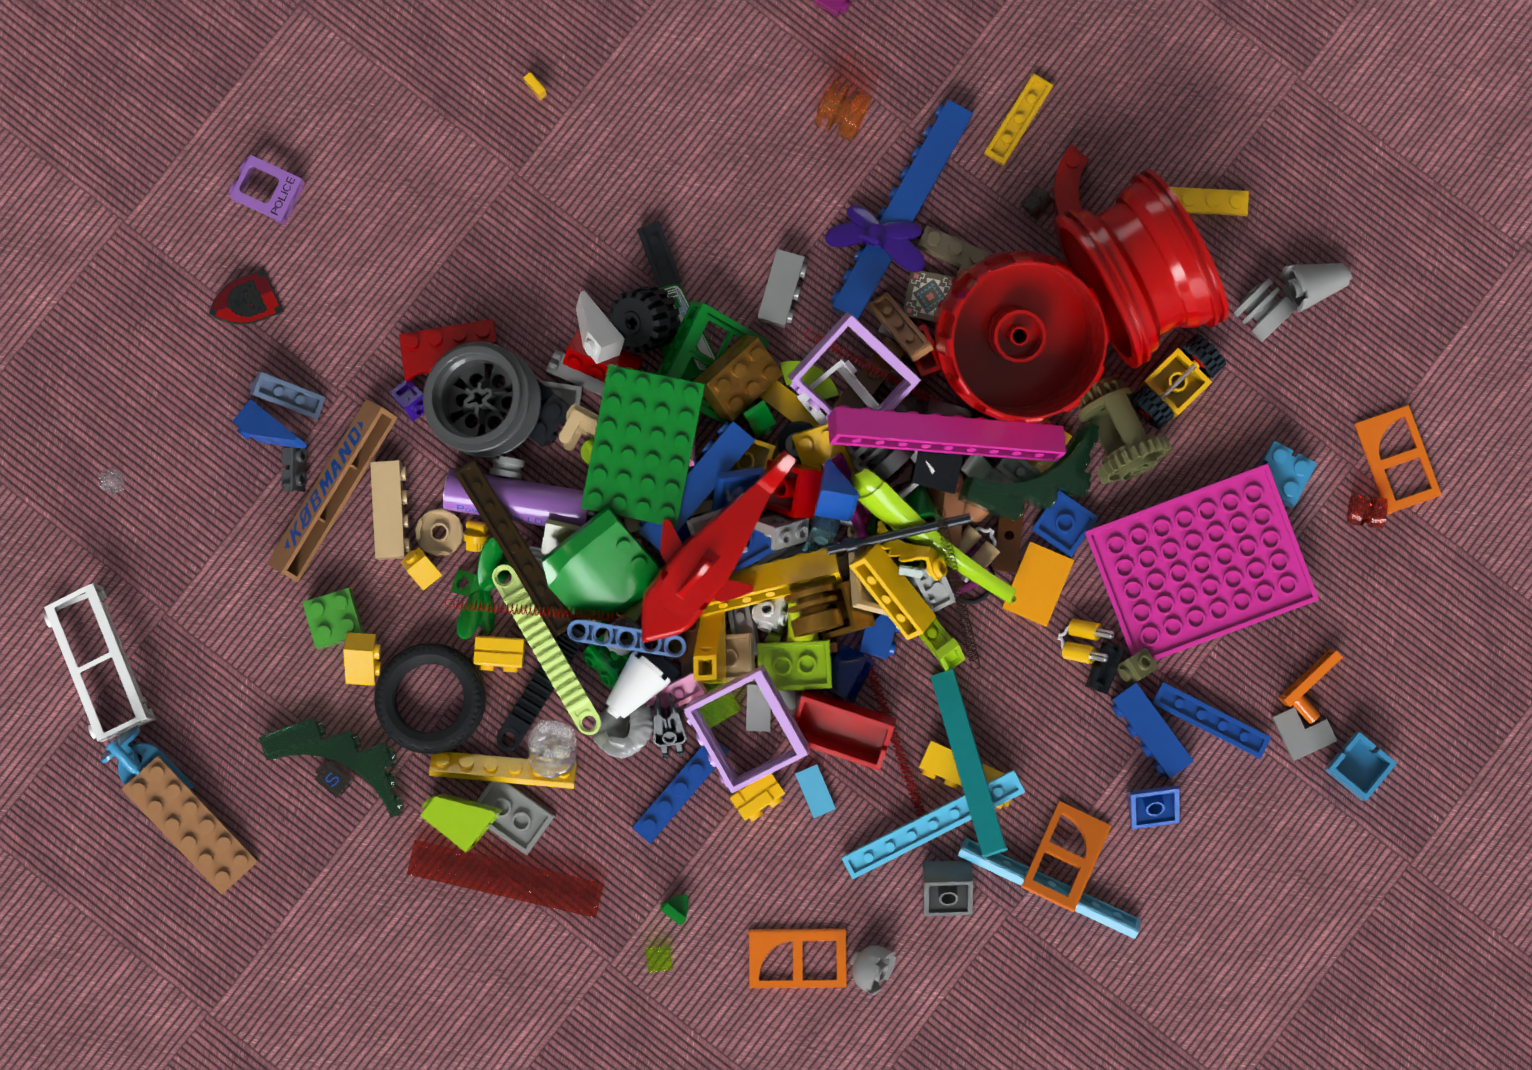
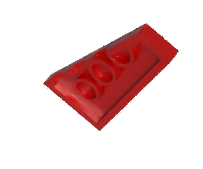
M489 319L399 334L405 381L412 380L414 376L429 373L445 353L459 345L470 342H488L497 345L494 320Z

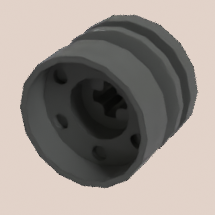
M856 446L850 456L855 460L863 453L865 458L858 465L863 467L871 462L873 467L869 471L884 482L915 451Z

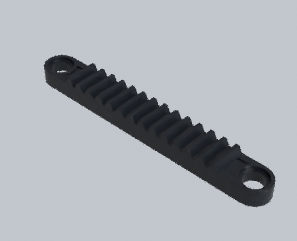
M576 624L573 627L575 637L581 638L585 635L586 629L582 624ZM567 631L560 634L556 639L569 664H571L583 643L573 641L568 636ZM541 664L497 734V744L502 750L514 751L520 746L555 690ZM507 732L513 733L516 737V741L512 746H505L502 742V737Z

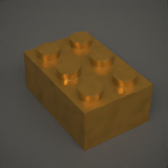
M743 335L694 381L705 383L703 396L718 417L733 421L776 382L783 373L758 337Z

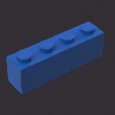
M1137 683L1132 684L1110 700L1113 704L1111 706L1112 711L1118 718L1123 717L1126 721V730L1133 738L1137 736L1142 743L1139 746L1147 758L1150 756L1156 762L1154 768L1161 777L1166 776L1167 779H1170L1194 762Z

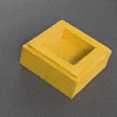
M530 72L523 77L525 84L541 101L547 94L543 85Z

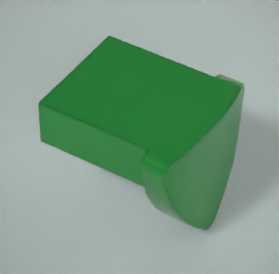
M686 894L674 896L660 905L661 911L680 926L684 924L688 914V896Z

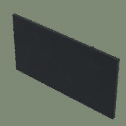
M930 398L926 415L940 413L942 416L963 415L965 418H972L973 410ZM918 451L911 483L955 494L963 454ZM926 461H927V462L930 464V466L935 470V472H934L933 474L931 473L930 468L928 467Z

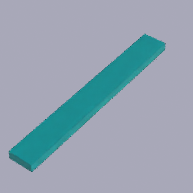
M950 669L930 676L982 856L985 858L1006 851L1007 846L955 671Z

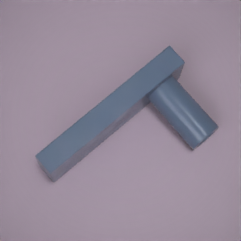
M259 371L256 378L249 383L251 395L318 420L326 398Z

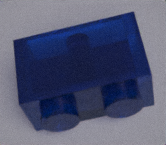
M842 644L841 648L834 655V663L831 667L832 689L825 690L854 704L875 660Z

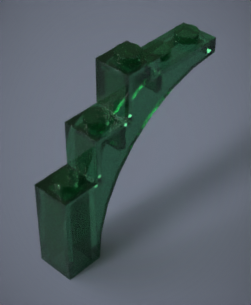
M1093 423L1081 424L1074 441L1068 447L1066 453L1052 466L1034 477L1014 483H996L977 477H966L958 500L1006 521H1017L1024 512V502L1039 509H1051V506L1056 503L1058 497L1057 490L1072 497H1084L1091 485V474L1084 472V469L1090 462L1089 454L1091 448L1098 440L1097 432L1099 426Z
M315 717L259 737L266 760L271 761L296 755H312L339 762L357 772L374 788L383 800L391 818L403 815L401 809L405 808L400 795L396 796L393 786H396L395 778L392 772H387L388 768L396 766L394 760H397L393 746L389 747L388 743H382L359 751L362 744L358 734H353L352 730H347L324 739L323 735L326 734L324 724Z

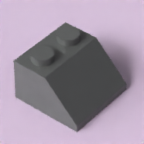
M968 860L923 862L924 917L972 915V863Z

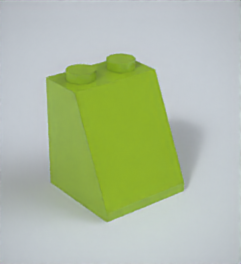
M442 793L437 796H430L421 807L424 811L420 816L464 852H467L475 847L489 829L490 824H493L503 810L496 806Z

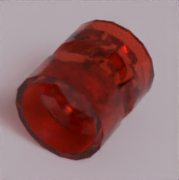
M1352 494L1348 506L1347 523L1356 526H1362L1364 523H1367V526L1370 528L1383 529L1387 516V498L1373 496L1369 500L1366 495Z

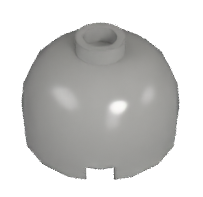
M871 945L864 948L861 952H856L851 960V965H853L852 977L857 986L872 996L879 993L883 988L880 986L882 980L888 981L896 963V957L893 955L896 953L881 945Z

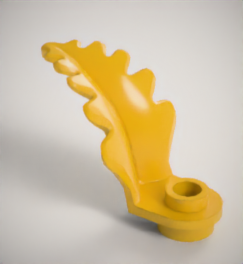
M878 521L877 533L888 532L883 521ZM899 539L884 542L881 545L882 549H890L888 552L889 557L898 556L900 562L926 560L927 573L934 580H940L947 574L945 560L939 557L938 551L932 547L912 545Z

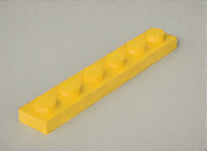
M443 752L431 755L429 776L574 789L577 763Z

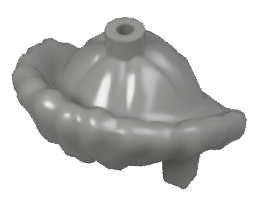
M644 703L627 717L622 718L619 716L616 719L606 710L608 708L606 707L599 714L602 724L600 730L593 734L594 742L606 754L616 758H627L639 752L646 745L654 730V716L651 713V709Z

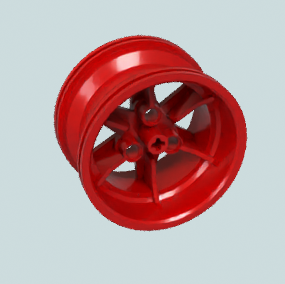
M1145 169L1140 174L1132 176L1131 185L1122 190L1115 201V205L1097 215L1087 210H1081L1077 213L1073 210H1068L1064 215L1060 214L1055 217V233L1065 262L1075 269L1099 295L1101 299L1099 304L1105 322L1110 326L1109 343L1130 367L1137 368L1142 363L1150 361L1151 353L1158 350L1160 336L1178 326L1197 328L1205 324L1208 327H1214L1228 319L1229 308L1224 287L1201 235L1175 193L1152 169Z

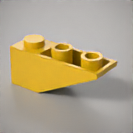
M724 611L700 617L693 656L694 681L703 684L726 682V624Z

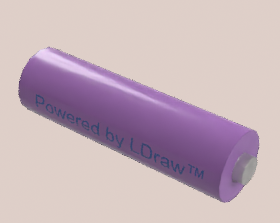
M450 468L444 487L443 509L480 515L454 474V471L457 469ZM484 474L513 521L545 526L546 520L550 519L583 526L595 516V511L581 508L584 490Z

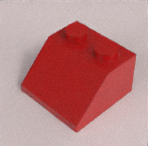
M772 459L767 460V466L772 461ZM794 463L784 479L770 495L765 508L792 518H814L822 470Z

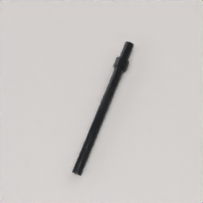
M970 513L946 518L949 528L972 523ZM937 520L857 539L855 537L846 538L844 542L827 545L826 547L828 555L844 551L851 553L858 551V548L946 529L947 526L937 528L939 525H946V522L937 524L938 521H941Z

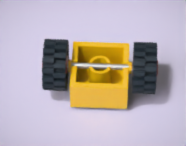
M1195 334L1182 347L1183 352L1177 348L1140 384L1142 387L1129 399L1134 409L1139 412V415L1157 430H1160L1172 418L1177 417L1212 383L1209 378H1213L1226 366L1227 362L1224 360L1223 355L1220 354V351L1215 349V346L1212 343L1210 344L1206 338L1204 339L1202 335Z

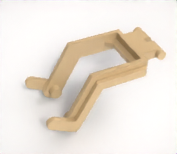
M573 404L567 411V422L559 434V440L567 451H572L575 448L582 434L591 439L594 438L598 421L597 414L578 404Z

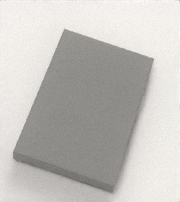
M490 782L476 801L496 806L503 810L493 824H490L489 829L526 856L555 818V815L510 783Z

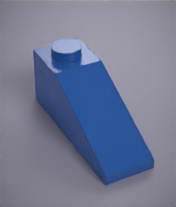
M251 399L232 421L239 427L237 432L247 440L252 437L259 443L305 449L307 446L306 443Z

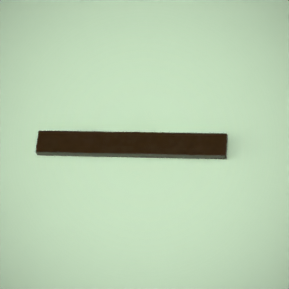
M474 459L454 471L460 484L538 610L540 606L541 615L545 606V615L547 616L545 617L543 614V618L554 636L557 637L567 631L569 624L574 619L571 616L568 619L567 614L565 618L562 617V607L563 616H565L566 606L548 587L545 572L476 460Z

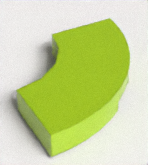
M801 361L780 362L786 387L792 383L787 376ZM812 365L800 379L810 386L825 372ZM829 376L813 389L823 400L839 396L837 388Z

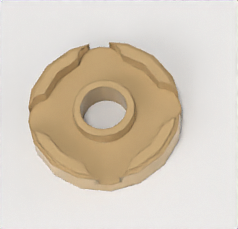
M445 509L430 510L419 519L415 529L416 540L420 547L428 554L436 557L448 556L455 552L461 545L464 537L463 525L460 519L454 513ZM438 526H443L446 529V535L443 539H436L433 536V531Z

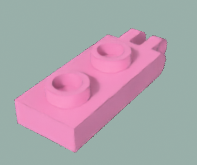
M694 671L671 682L656 695H659L661 706L666 708L667 713V708L670 706L669 693L675 697L680 707L704 695L707 690L703 683L694 681ZM656 695L645 702L647 707L654 705Z

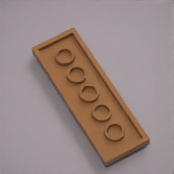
M159 755L141 770L140 774L135 775L121 788L221 895L258 862L255 856Z

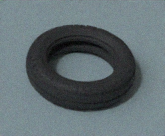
M440 643L416 644L397 653L381 671L374 693L376 715L386 734L401 747L422 754L443 753L464 743L480 724L486 703L484 682L474 663L459 650ZM426 664L441 665L452 671L459 679L464 693L463 707L458 718L449 727L433 733L420 732L410 727L402 719L396 702L397 690L402 679L414 668Z

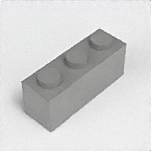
M777 249L757 321L784 329L786 323L791 324L795 310L791 309L793 300L798 301L801 287L797 286L799 278L805 277L808 264L804 263V256Z

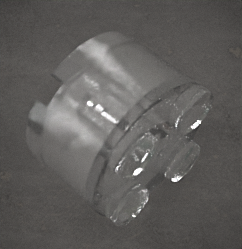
M541 720L538 722L537 726L532 729L528 736V760L534 771L544 777L554 778L560 776L561 773L569 772L574 767L577 758L574 729L558 721Z

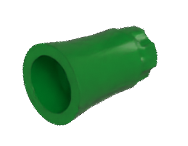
M918 485L904 497L905 502L927 523L937 521L936 517L940 515L937 510L935 511L936 515L934 514L936 508L924 486Z

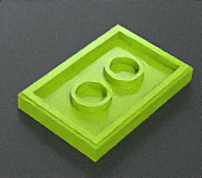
M830 640L757 643L758 667L764 664L778 691L832 689Z

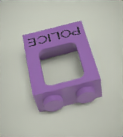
M250 155L248 160L245 159L242 162L239 170L241 174L237 181H233L229 189L230 198L233 202L241 203L273 218L276 222L285 226L305 182L300 177ZM255 168L279 180L268 203H263L243 193Z

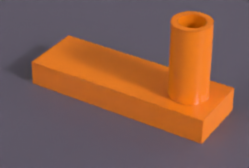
M1329 649L1286 689L1278 699L1285 706L1291 707L1293 705L1309 724L1315 722L1320 717V713L1304 697V694L1343 657L1337 650Z

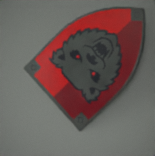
M263 269L235 279L224 286L213 300L209 315L222 322L245 325L262 321L284 311Z

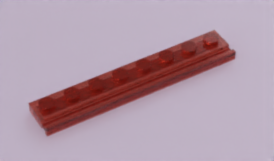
M419 840L414 841L407 871L408 875L593 918L597 917L604 883L476 853L464 852L463 850Z

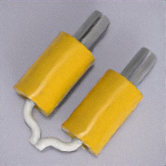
M1073 618L1064 632L1058 634L1064 659L1092 664L1094 660L1107 662L1108 659L1106 658H1108V655L1096 652L1094 646L1069 641L1065 642L1062 638L1068 632L1070 636L1098 641L1100 637L1112 639L1114 631L1102 629L1101 623Z

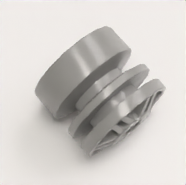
M1270 278L1256 285L1240 301L1238 308L1233 313L1237 318L1244 311L1249 314L1242 321L1243 324L1248 323L1252 319L1257 322L1251 332L1261 342L1298 308L1288 296L1278 302L1274 299L1280 291L1279 287L1270 294L1266 291L1273 283Z

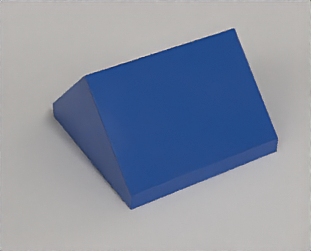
M828 459L825 461L819 484L815 516L849 522L853 518L859 493L832 461Z
M1178 785L1126 792L1132 829L1180 823Z

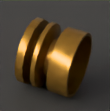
M833 584L806 586L784 597L785 603L797 602V605L787 609L788 613H800V617L791 621L794 637L815 634L844 624L840 609L828 608V604L837 600V596L825 597V594L835 590Z

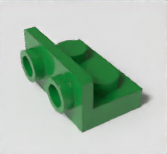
M604 634L598 640L604 642ZM590 644L582 653L585 663L598 673L604 685L613 689L630 654L616 655V652H610L606 646Z

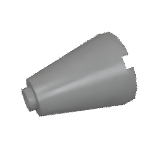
M1343 263L1294 264L1285 266L1281 274V279L1285 278L1286 286H1282L1284 296H1288L1298 306L1296 312L1304 311L1348 286L1351 280V271Z

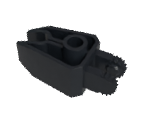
M669 693L670 706L667 708V714L666 708L661 706L659 695H656L653 705V744L661 747L663 759H668L669 749L667 746L676 745L675 749L678 757H683L682 744L687 739V730L677 700L671 693Z

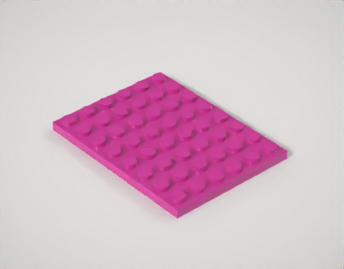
M1268 463L1085 531L1131 656L1147 648L1155 661L1319 600Z

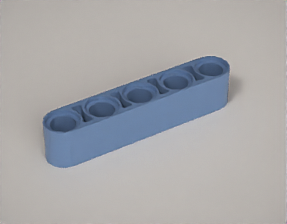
M584 620L572 621L567 628L568 636L576 642L670 657L683 655L687 648L686 641L678 635L658 639L657 647L650 650L645 646V642H642L641 629ZM576 624H582L586 629L585 635L581 638H577L573 634V627ZM600 628H607L609 630L610 636L605 642L597 638V631ZM626 631L631 632L634 636V641L629 646L621 642V635ZM673 639H678L682 643V649L678 653H672L669 650V643Z

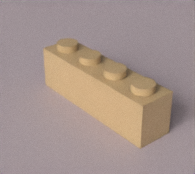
M399 460L370 462L375 558L378 560L404 558L407 552L411 551L410 538H406L405 529L409 528V515L405 514L404 504H408V492L403 490V481L407 480L406 466H402V462Z

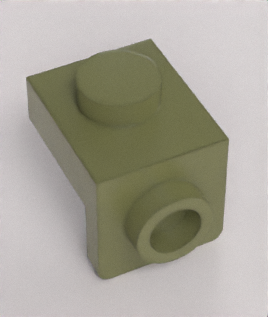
M1147 648L1124 660L1118 666L1119 675L1128 686L1158 669V665Z

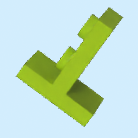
M936 618L923 634L918 635L939 661L944 671L954 669L966 659L960 645L954 638H951Z

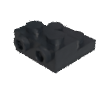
M537 379L541 391V409L538 421L529 437L543 447L547 444L550 446L557 439L559 434L556 432L561 426L566 424V414L571 406Z

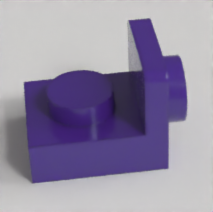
M410 380L407 382L403 381L389 392L391 397L404 409L411 421L424 414L423 393Z

